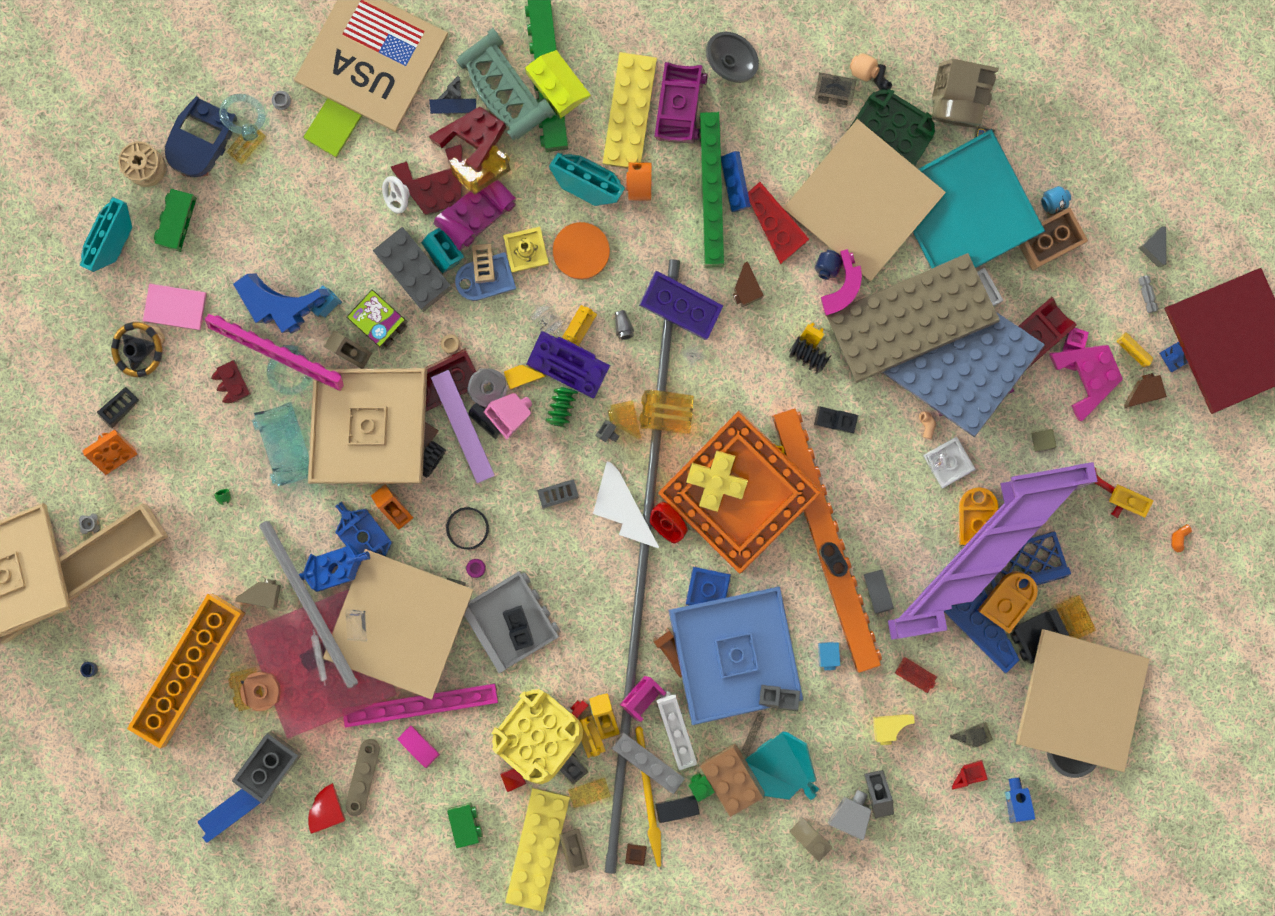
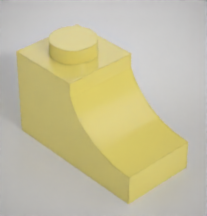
M914 715L873 717L875 741L880 742V745H890L892 741H897L896 736L903 727L915 723Z

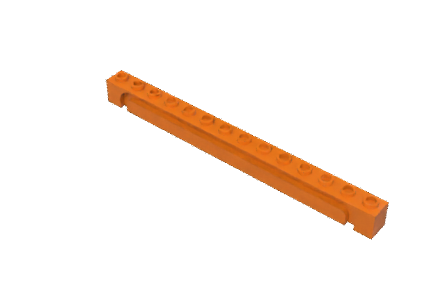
M794 408L775 414L772 418L781 445L784 447V454L822 491L804 510V514L856 671L860 673L881 666V653L879 649H875L873 643L876 642L873 631H869L867 625L870 623L869 617L866 612L863 613L861 607L864 605L861 594L857 595L855 589L858 586L856 578L851 576L849 571L852 568L848 557L845 558L843 550H845L844 542L842 539L839 540L837 532H839L838 524L831 517L833 513L832 506L825 499V495H827L826 488L819 481V477H821L819 467L814 466L812 460L815 459L813 449L808 448L806 442L809 440L806 429L802 430L800 424L803 422L800 411L796 412ZM832 542L840 550L848 565V571L844 576L836 577L829 572L819 553V548L823 543ZM830 545L826 546L824 554L828 557L833 555V548ZM839 562L833 566L835 573L839 574L843 571V565Z

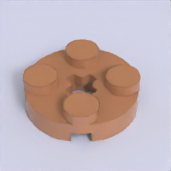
M256 672L250 674L244 681L240 694L246 706L255 711H265L279 702L281 688L273 674ZM259 686H262V688L265 689L263 697H261L260 694L256 693V690L259 689Z

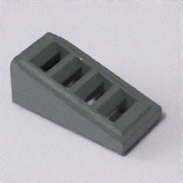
M574 479L537 490L542 508L579 498ZM567 485L570 486L572 496H568ZM561 487L563 489L565 498L562 499L558 489ZM554 489L558 499L556 501H554L551 490ZM544 492H548L549 503L546 502Z

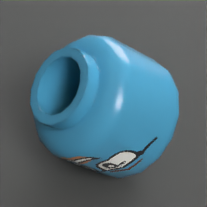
M1061 186L1047 190L1043 193V198H1041L1042 207L1051 214L1061 212L1069 207L1071 194Z

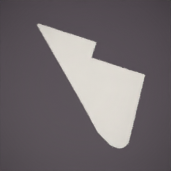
M607 461L593 514L621 523L622 527L619 535L659 548L620 472L612 463Z

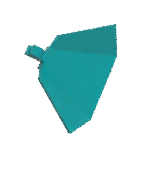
M784 731L775 738H770L759 746L757 751L745 759L763 788L764 796L790 800L801 788L810 800L817 796L816 792L819 788L812 783L816 782V775L808 745L792 734Z

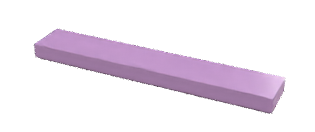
M447 370L431 377L476 482L479 483L495 476L450 371Z

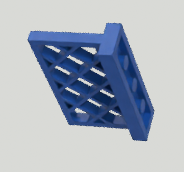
M1056 532L1030 538L1018 551L1019 554L1015 561L1012 559L1009 561L1013 564L1009 572L1000 571L1007 575L1012 572L1016 565L1024 569V573H1031L1029 576L1035 581L1037 586L1071 575ZM1053 538L1054 547L1052 550L1042 546L1044 539ZM1032 543L1037 546L1034 555L1023 551L1026 544ZM1039 549L1050 553L1046 562L1035 557ZM1021 553L1031 558L1027 567L1017 563ZM1052 555L1059 558L1061 566L1053 567L1048 564ZM1033 560L1044 565L1040 572L1036 573L1029 569ZM995 579L990 582L992 589L997 586ZM1022 579L1019 582V588H1025L1028 585L1027 579Z

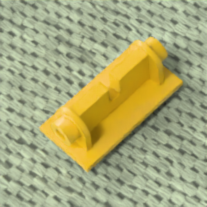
M580 305L562 338L579 346L597 314L592 309Z
M590 715L580 719L579 721L583 728L581 742L587 757H595L605 752L606 750L593 716Z

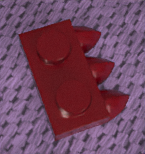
M235 360L216 368L217 370L212 374L211 379L222 380L217 387V391L228 392L222 400L223 403H235L251 395Z

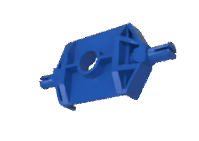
M342 502L338 503L335 507L342 514V519L335 533L342 542L350 544L357 554L364 553V550L367 549L387 556L392 541L368 510L350 511ZM363 531L368 534V540L365 543H361L358 540L359 533Z
M346 542V547L319 556L310 554L304 571L299 576L302 581L306 580L311 589L316 592L353 581L361 561L370 559V553L366 551L357 554L354 548ZM336 566H338V569L335 571V573H332L333 569Z

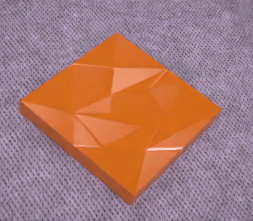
M740 410L658 492L739 574L822 493ZM716 450L734 455L735 459L730 474L748 480L743 498L739 499L723 494L718 512L700 507L699 504L704 488L686 482L692 463L711 468Z

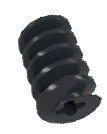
M798 336L789 350V358L791 359L796 355V362L803 359L802 366L809 363V370L816 367L815 374L820 373L831 355L825 358L826 351L819 354V347L812 350L813 343L806 346L807 340L804 339L799 342L800 336Z

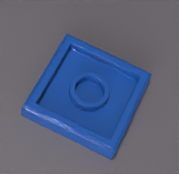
M693 567L686 605L726 598L731 574Z

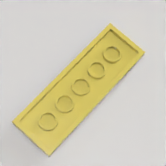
M619 52L603 157L604 165L628 168V162H641L657 62L656 57Z
M532 788L505 903L543 912L560 842L559 834H562L570 796Z

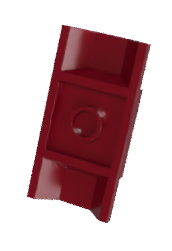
M1050 297L1018 325L1025 332L1045 344L1029 367L1077 326L1074 321L1067 318L1057 307L1053 297Z

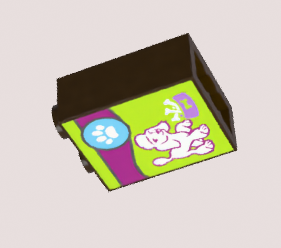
M373 289L346 317L382 350L384 348L388 349L395 340L393 338L397 333L400 335L406 330L408 322Z

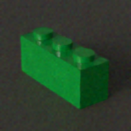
M170 189V193H167L165 197V210L160 214L159 221L161 223L159 229L154 234L155 244L178 252L182 251L197 200L193 194Z

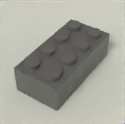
M403 227L373 250L423 312L453 289Z

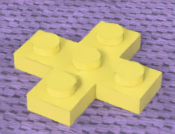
M716 450L711 468L692 463L686 482L704 488L699 504L700 507L718 512L723 494L739 499L743 498L748 480L730 474L735 459L734 455Z

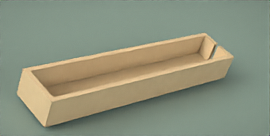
M140 504L59 558L69 601L168 537L147 504ZM37 623L0 637V644L8 643Z

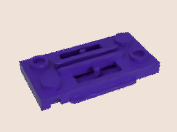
M541 331L526 365L593 399L596 397L611 366L597 359L595 354L561 337L556 338L544 331Z

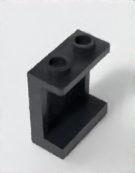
M1051 608L1013 628V633L1010 635L1013 642L1019 644L1021 648L1019 654L1024 662L1027 661L1030 664L1035 662L1042 629L1069 636L1055 608Z

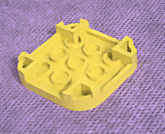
M538 689L528 692L524 691L519 696L521 699L500 727H495L491 734H493L492 749L497 755L519 772L524 779L535 784H544L555 777L579 746L583 737V728L580 721L549 694Z

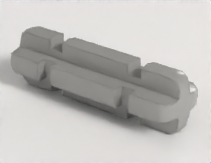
M1146 275L1139 278L1140 286L1142 285L1141 291L1144 302L1147 303V312L1152 313L1158 311V305L1155 303L1154 290L1152 285H1150V276Z

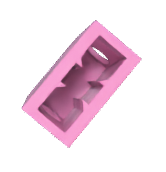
M512 393L490 402L484 413L507 440L531 415V411L528 408L532 406V402L528 397L520 399L516 394Z

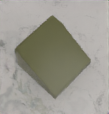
M1053 429L1031 433L1035 452L1056 448Z

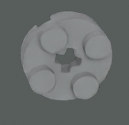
M481 368L471 376L467 390L475 403L487 407L490 402L505 397L507 386L505 378L500 372L490 368ZM488 382H490V387L492 388V390H487L485 393L483 386L484 384H488Z

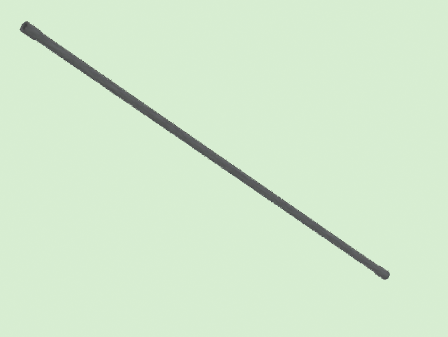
M670 259L667 276L677 281L679 278L680 260ZM665 319L663 322L643 517L650 531L652 527L650 517L654 508L673 323ZM641 542L624 699L635 687L650 546ZM624 709L622 710L620 735L623 732L630 736L632 716ZM619 754L617 757L608 852L606 854L604 871L615 874L617 868V849L627 760Z

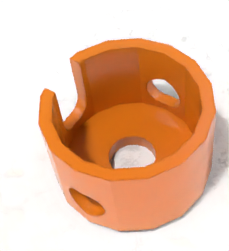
M628 162V172L626 174L628 201H651V162Z

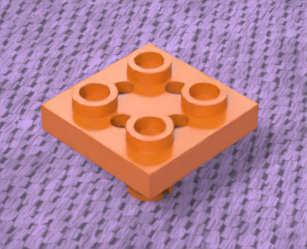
M115 429L110 433H102L103 437L99 435L96 442L82 450L84 456L105 475L138 455L135 448Z

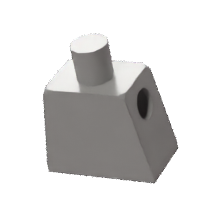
M857 790L853 800L844 796L828 820V824L864 840L871 814V809L863 805L868 794Z

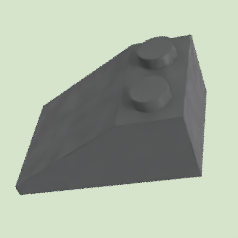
M268 732L233 778L232 782L264 804L302 754L274 733Z

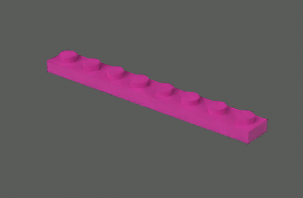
M208 314L205 318L208 329L338 391H341L344 386L341 375L336 371H329L317 362L312 363L302 355L297 356L286 347L280 348L269 339H261L254 332H247L235 323L230 324L218 315Z
M496 683L438 692L434 694L432 700L419 695L342 708L346 728L498 703Z

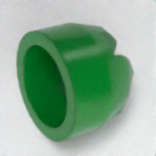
M221 489L214 494L216 501L221 505H224L223 502L226 501L228 504L231 500L229 489Z

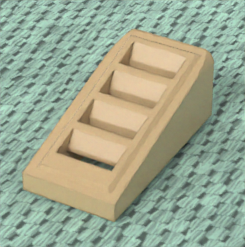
M491 243L472 245L476 284L495 282ZM488 249V253L477 254V250ZM488 257L489 260L478 261V258ZM489 264V267L486 268L478 267V265ZM490 271L489 275L479 276V272Z

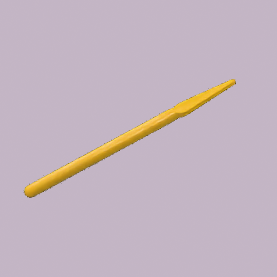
M638 726L635 729L636 740L639 745L645 748L643 729ZM641 771L649 821L647 834L656 865L660 867L661 831L656 823L650 777Z

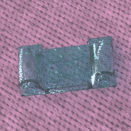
M288 402L273 409L254 413L255 419L252 422L255 431H260L273 471L270 474L273 485L277 484L279 488L307 479L309 454L292 403Z

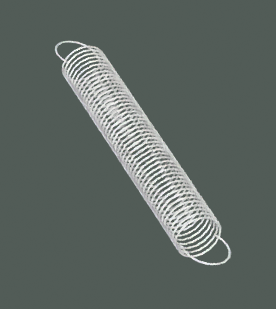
M316 635L314 636L316 664L319 672V646L321 681L326 680L324 659L320 652L319 636Z

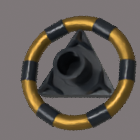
M130 322L117 330L112 340L111 352L116 366L124 374L141 378L154 372L161 362L163 353L162 343L158 333L152 327L142 322ZM141 329L153 339V342L125 333L130 330ZM121 337L124 342L123 353L128 357L131 369L128 368L119 356L118 349ZM155 348L152 363L147 368L136 370Z

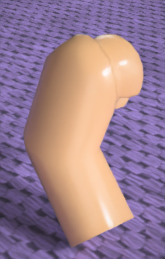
M923 411L919 414V419L925 427L923 437L932 440L936 421L929 412Z

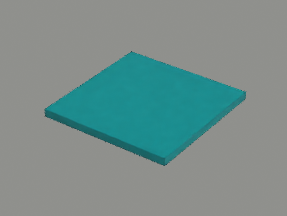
M992 129L918 169L946 192L913 231L931 268L967 253L974 267L977 268L1045 232Z

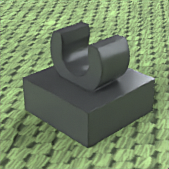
M605 420L595 435L604 442L608 438L616 442L620 437L613 432L617 426Z

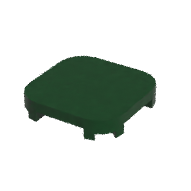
M887 89L873 92L853 123L858 119L915 166L934 137L935 124L932 116L897 96L893 90Z

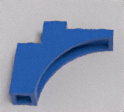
M257 273L246 274L233 283L255 323L264 322V324H267L274 320L281 333L290 332L292 334L298 331L300 325L305 322L303 317L311 312L310 309L314 306L322 305L325 303V298L330 296L327 289H317L301 297L286 296L268 287L258 277Z

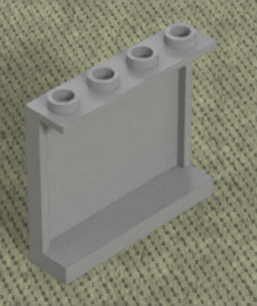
M521 571L472 599L464 615L498 673L503 672L560 637L558 634L561 632L556 622L551 623L548 618L551 615L545 605L541 606L538 601L541 599L536 589L532 590L528 584L531 582L525 572L521 573ZM522 605L534 645L516 651L509 636V628L504 619L503 611Z

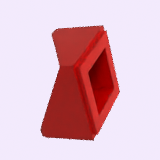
M514 768L500 774L507 792L526 784L523 776Z

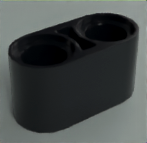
M832 542L823 543L819 548V553L829 572L836 577L844 576L848 571V565L840 550ZM828 545L834 550L833 555L830 557L824 554V548ZM838 562L843 565V571L839 574L835 573L833 569L834 564Z

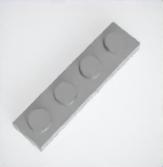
M623 732L611 748L672 794L676 792L685 779Z

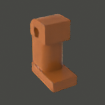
M669 628L665 630L666 633L658 639L656 637L653 638V642L657 648L662 650L670 661L672 668L681 678L674 636Z

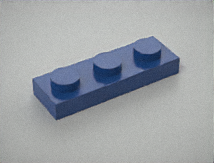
M734 151L721 156L731 212L751 207L740 152Z

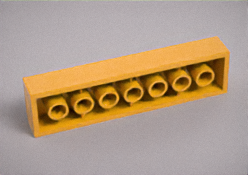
M213 593L207 594L127 729L159 749L166 747L246 613Z

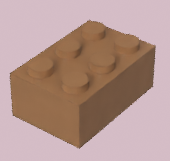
M1068 208L1041 222L1045 232L1019 245L1032 271L1084 245L1088 242V239L1071 208Z
M736 743L701 763L700 768L730 817L764 798L765 792Z

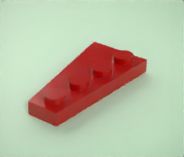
M759 182L748 191L749 201L781 265L810 239L765 186Z

